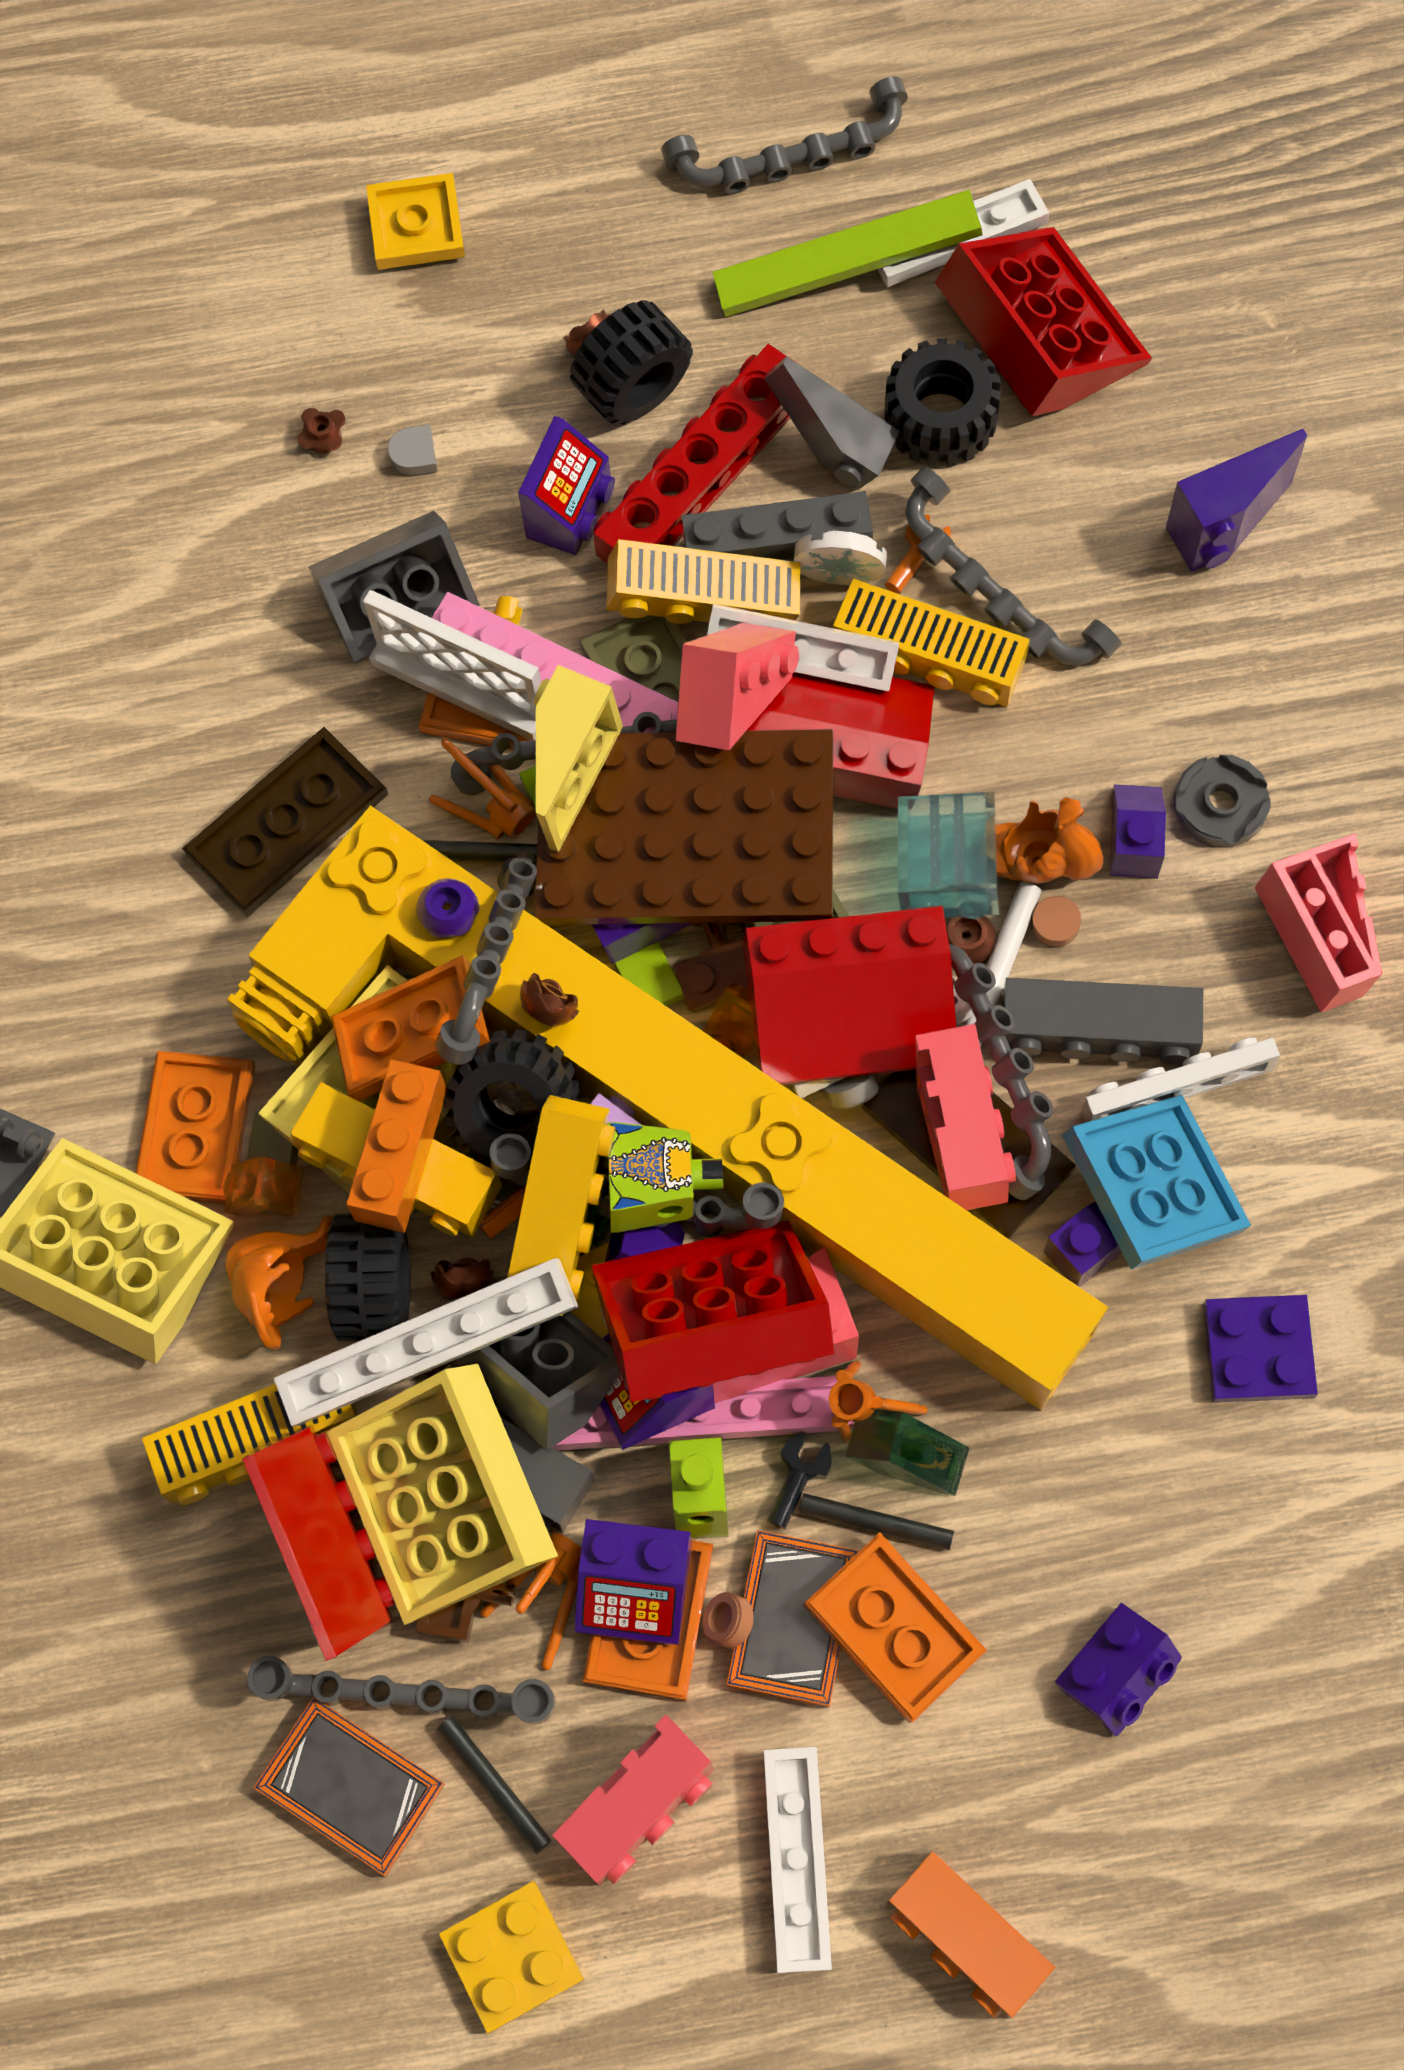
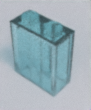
M994 792L898 797V895L901 910L943 906L945 917L977 919L985 915H999L997 815Z

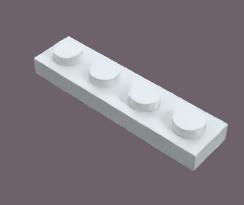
M1031 179L973 201L983 235L960 243L1027 232L1048 224L1049 211ZM959 243L879 268L878 271L886 286L890 287L945 265Z
M713 604L707 635L741 623L796 631L795 645L799 650V660L795 672L889 691L899 642Z
M1247 1038L1231 1045L1228 1049L1229 1052L1211 1057L1209 1052L1200 1053L1186 1059L1182 1063L1183 1066L1165 1072L1163 1067H1157L1141 1073L1136 1077L1135 1082L1118 1086L1117 1082L1100 1085L1091 1090L1090 1096L1085 1098L1081 1113L1086 1123L1179 1095H1183L1184 1099L1272 1072L1280 1057V1053L1273 1038L1260 1042L1256 1038Z
M817 1747L764 1750L777 1973L832 1970Z

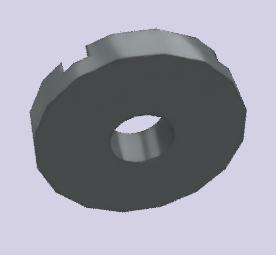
M1219 755V757L1209 759L1204 757L1196 760L1183 772L1174 793V812L1181 827L1195 840L1211 847H1234L1248 842L1262 829L1271 808V799L1267 789L1268 784L1263 774L1249 761L1234 755ZM1217 791L1227 792L1233 797L1235 806L1227 810L1218 809L1211 803L1209 796Z

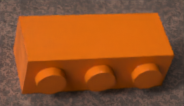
M393 1059L390 1060L346 1203L356 1222L405 1233L444 1104V1097L447 1093V1087L441 1071Z
M933 1851L887 1902L895 1910L889 1917L890 1920L911 1940H914L920 1933L935 1948L929 1957L952 1979H955L959 1973L964 1975L976 1987L970 1996L994 2019L1000 2012L1007 2018H1013L1056 1968Z

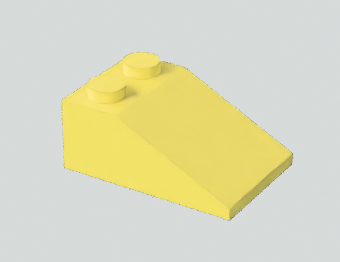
M557 665L551 679L546 678L541 682L535 695L534 705L536 706V815L549 848L559 852L621 732L623 724L611 686Z

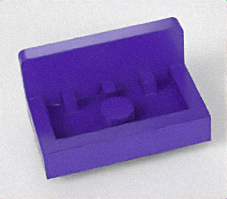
M1121 1602L1055 1680V1683L1063 1693L1096 1716L1107 1731L1117 1737L1126 1726L1133 1724L1139 1718L1144 1704L1158 1687L1166 1684L1173 1677L1182 1656L1165 1632Z

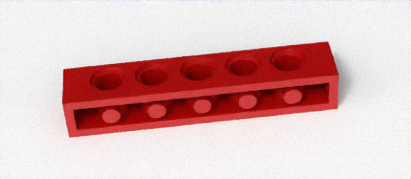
M768 343L757 356L752 354L746 359L739 371V376L729 386L724 385L715 393L710 407L700 418L696 416L687 423L681 438L671 449L665 448L660 452L653 463L652 470L642 481L636 480L628 487L619 506L612 513L608 511L600 517L593 531L596 556L608 564V557L618 539L675 546L683 537L682 515L706 512L790 420V417L764 380L767 372L786 357L785 354ZM760 396L766 399L753 401L750 398ZM728 427L737 429L734 432L721 431L722 429ZM696 459L708 460V462L704 464L692 463V461ZM668 490H676L680 492L679 494L674 496H666L662 494ZM638 522H648L651 524L645 528L633 527Z

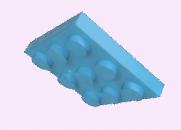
M1183 1095L1072 1126L1062 1135L1131 1270L1238 1235L1251 1226Z

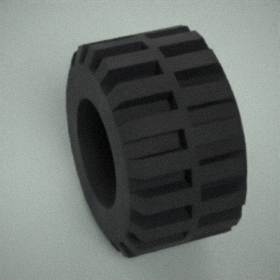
M641 300L637 303L632 302L610 314L586 337L574 356L575 359L571 364L570 372L572 374L570 375V380L607 422H610L612 425L627 424L652 411L673 392L690 365V359L693 355L692 344L652 301L648 302L647 300Z
M947 338L937 339V344L930 345L926 340L918 343L916 352L910 348L902 353L901 362L896 360L892 365L891 374L887 377L884 419L900 431L896 438L895 447L901 453L909 450V459L919 462L921 458L928 460V466L934 467L938 466V461H946L947 467L957 465L958 458L962 457L966 462L975 458L976 449L982 452L988 446L989 437H993L996 431L1001 397V382L999 374H994L995 366L990 359L982 361L983 352L976 347L971 351L967 350L966 342L959 340L956 341L955 345L947 344ZM947 394L959 399L964 406L950 412H938L925 407L920 401L930 395Z
M516 1029L512 1037H508L506 1030L495 1031L490 1042L477 1048L471 1061L457 1066L447 1086L449 1089L444 1097V1107L449 1108L445 1119L448 1128L457 1127L453 1138L459 1146L467 1142L471 1146L468 1154L473 1158L477 1159L480 1154L488 1157L487 1165H490L491 1144L496 1138L504 1134H517L525 1138L531 1148L532 1160L542 1107L548 1097L553 1095L578 1101L576 1097L579 1092L578 1080H571L575 1072L571 1061L562 1063L561 1059L564 1052L557 1045L552 1049L546 1047L547 1038L540 1034H537L535 1040L526 1038L527 1030ZM499 1081L516 1083L531 1093L537 1103L538 1111L525 1116H515L503 1112L491 1101L486 1086Z
M336 1214L328 1229L326 1240L325 1295L329 1324L338 1341H362L408 1321L410 1309V1257L407 1231L402 1233L356 1222L352 1214Z

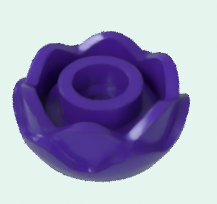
M452 878L438 879L430 883L422 890L416 905L418 920L430 935L437 938H454L466 934L471 929L479 912V902L473 890L466 883ZM444 904L452 905L449 910L443 909Z

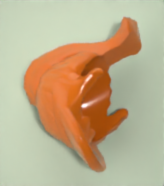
M1068 797L1060 800L1059 810L1040 811L1039 804L1032 800L1029 803L1026 817L1020 823L1007 822L995 825L985 836L980 848L981 866L994 875L1036 884L1047 883L1061 876L1072 880H1087L1102 869L1104 858L1100 843L1095 835L1088 828L1076 822L1079 817L1084 815V809L1081 807L1080 801Z
M324 1216L320 1225L313 1232L307 1234L266 1231L249 1235L237 1241L227 1253L225 1266L228 1279L231 1281L234 1304L239 1312L248 1319L249 1323L255 1327L264 1346L272 1351H276L281 1345L282 1337L279 1326L288 1323L290 1319L301 1316L314 1304V1300L311 1297L295 1302L296 1296L301 1292V1285L304 1282L303 1273L305 1268L303 1261L308 1256L326 1250L327 1234L333 1220L332 1216Z

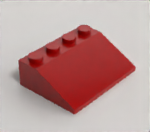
M1055 227L959 243L935 281V284L943 293L949 305L959 315L973 338L986 352L997 371L1004 377L1031 416L1063 410L1148 365L1152 360L1151 355Z
M794 672L791 680L747 731L833 729V796L913 812L922 786L935 687L929 684L892 677L889 691Z
M943 906L746 928L742 948L759 1066L763 1073L781 1085L916 1069V1035L956 1028L951 953Z
M789 1220L778 1222L773 1227L767 1229L743 1230L591 1265L618 1368L630 1402L657 1399L665 1394L694 1387H708L715 1382L745 1375H758L766 1370L795 1363H809L817 1358L835 1354L829 1302Z
M313 1425L259 1447L242 1459L323 1656L328 1661L388 1624L392 1618L389 1608L396 1606L385 1576L377 1579L369 1560L377 1556L366 1529L363 1528L357 1531L349 1512L357 1509L348 1484L346 1480L336 1482L329 1463L337 1460L326 1432L317 1435Z

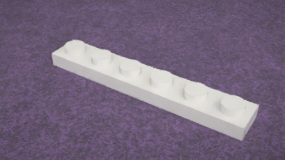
M554 1258L279 1375L274 1380L291 1426H300L576 1309L578 1305L560 1259Z

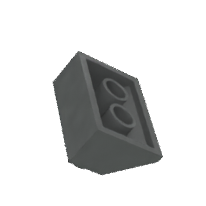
M431 511L308 566L326 609L353 662L370 656L377 645L363 603L370 590L430 618L434 615L447 592L476 606H480L447 524L435 511Z
M570 1311L564 1313L563 1316L559 1315L448 1362L452 1368L478 1363L495 1406L546 1451L587 1424L620 1375L613 1347Z

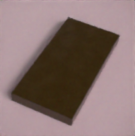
M323 727L182 849L185 855L248 917L351 828L370 805L375 807L388 795V791L353 754Z
M916 1069L893 1072L879 1086L877 1094L863 1103L862 1109L939 1177L916 1086ZM993 1092V1095H991L993 1108L999 1109L1004 1127V1138L1000 1139L1003 1153L1010 1152L1013 1160L1020 1155L1030 1157L1031 1144L1026 1132L1020 1130L1014 1124L1011 1118L1012 1108ZM1051 1143V1158L1044 1172L1045 1185L1040 1191L1027 1200L1017 1199L1008 1192L1007 1203L976 1208L975 1210L1009 1239L1075 1170L1076 1164Z

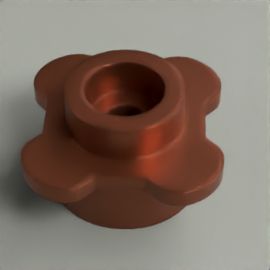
M308 408L301 414V419L304 423L303 431L297 437L302 448H311L318 453H329L341 447V427L346 423V418L342 411L335 409L331 412H319L316 408ZM323 426L326 428L324 431H318L319 427Z

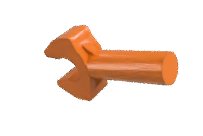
M926 514L925 517L930 522V515ZM909 525L906 527L905 540L910 544V550L885 582L886 588L897 594L901 593L925 560L916 549V546L922 540L916 536ZM946 526L943 531L951 538V528Z

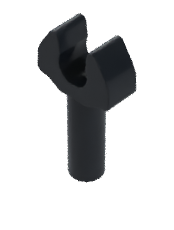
M800 1432L788 1440L781 1451V1460L787 1463L789 1474L767 1519L769 1523L781 1529H786L807 1482L815 1478L826 1479L831 1470L832 1457L828 1443L823 1445L815 1462L807 1464L800 1460L799 1453L803 1449L806 1439L804 1432Z

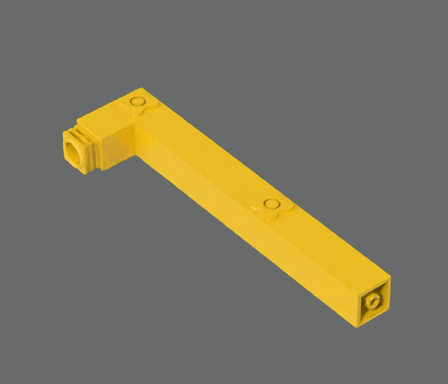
M370 805L249 953L248 956L253 964V967L248 972L250 977L246 982L241 980L237 985L238 992L235 995L231 993L226 999L232 1009L233 1019L246 1034L266 1050L286 1062H292L300 1066L333 1028L331 1016L350 1008L387 965L395 971L400 967L413 977H417L462 955L471 965L472 960L477 957L476 949L485 926L490 923L488 917L499 892ZM452 878L460 880L473 890L478 899L479 912L471 929L464 935L454 938L434 937L426 931L417 918L416 905L419 895L426 886L438 879ZM448 903L443 905L444 910H449L452 907ZM523 910L516 929L512 931L514 938L504 962L500 964L501 974L492 995L485 999L482 1006L485 1024L488 1029L494 1033L495 1031L506 1030L508 1037H512L516 1029L527 1030L526 1038L535 1040L537 1034L546 1037V1047L552 1049L557 1045L564 1052L561 1059L562 1063L571 1061L575 1069L571 1080H578L579 1092L592 1101L598 1093L608 1100L611 1096H615L633 1109L635 1112L633 1119L641 1125L689 1132L691 1135L692 1159L722 1158L723 1189L721 1190L741 1204L745 1191L756 1183H769L777 1187L784 1197L783 1213L779 1222L789 1220L803 1247L812 1253H816L825 1246L831 1264L835 1269L1039 1410L1043 1409L1097 1331L1108 1306ZM533 973L538 974L540 980H555L561 986L563 993L577 996V1010H579V1013L573 1020L558 1027H551L539 1022L526 1013L521 1006L520 989L523 980L528 981Z

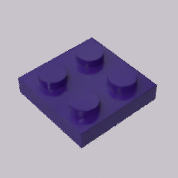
M1307 1295L1205 1299L1203 1308L1213 1403L1314 1399L1318 1395Z

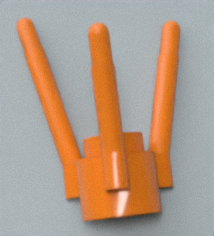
M443 739L441 741L442 747L493 796L486 807V811L490 814V819H486L434 794L429 797V801L443 808V810L485 829L497 840L504 833L511 839L519 836L529 826L536 814V810L532 807L533 802L519 791L500 765L488 767L504 787L502 790L449 739Z
M858 1360L850 1363L845 1370L837 1371L836 1379L838 1382L831 1388L828 1397L829 1406L835 1414L831 1424L833 1427L838 1428L843 1441L846 1443H850L853 1440L848 1424L849 1421H863L869 1418L875 1409L914 1415H925L928 1411L925 1405L876 1396L873 1388L866 1382L853 1379L861 1368V1362Z
M552 1532L550 1538L558 1557L509 1579L505 1583L516 1584L517 1588L533 1570L537 1573L516 1606V1612L523 1614L547 1581L558 1587H561L565 1580L568 1581L543 1658L542 1668L544 1670H549L552 1667L577 1593L582 1549L574 1541L557 1532ZM488 1602L481 1609V1616L484 1618L490 1616L501 1604Z

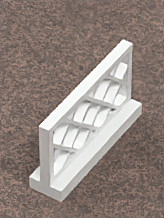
M372 590L368 592L363 603L377 643L369 657L373 667L522 737L536 740V706L534 705V700L542 682L538 667Z

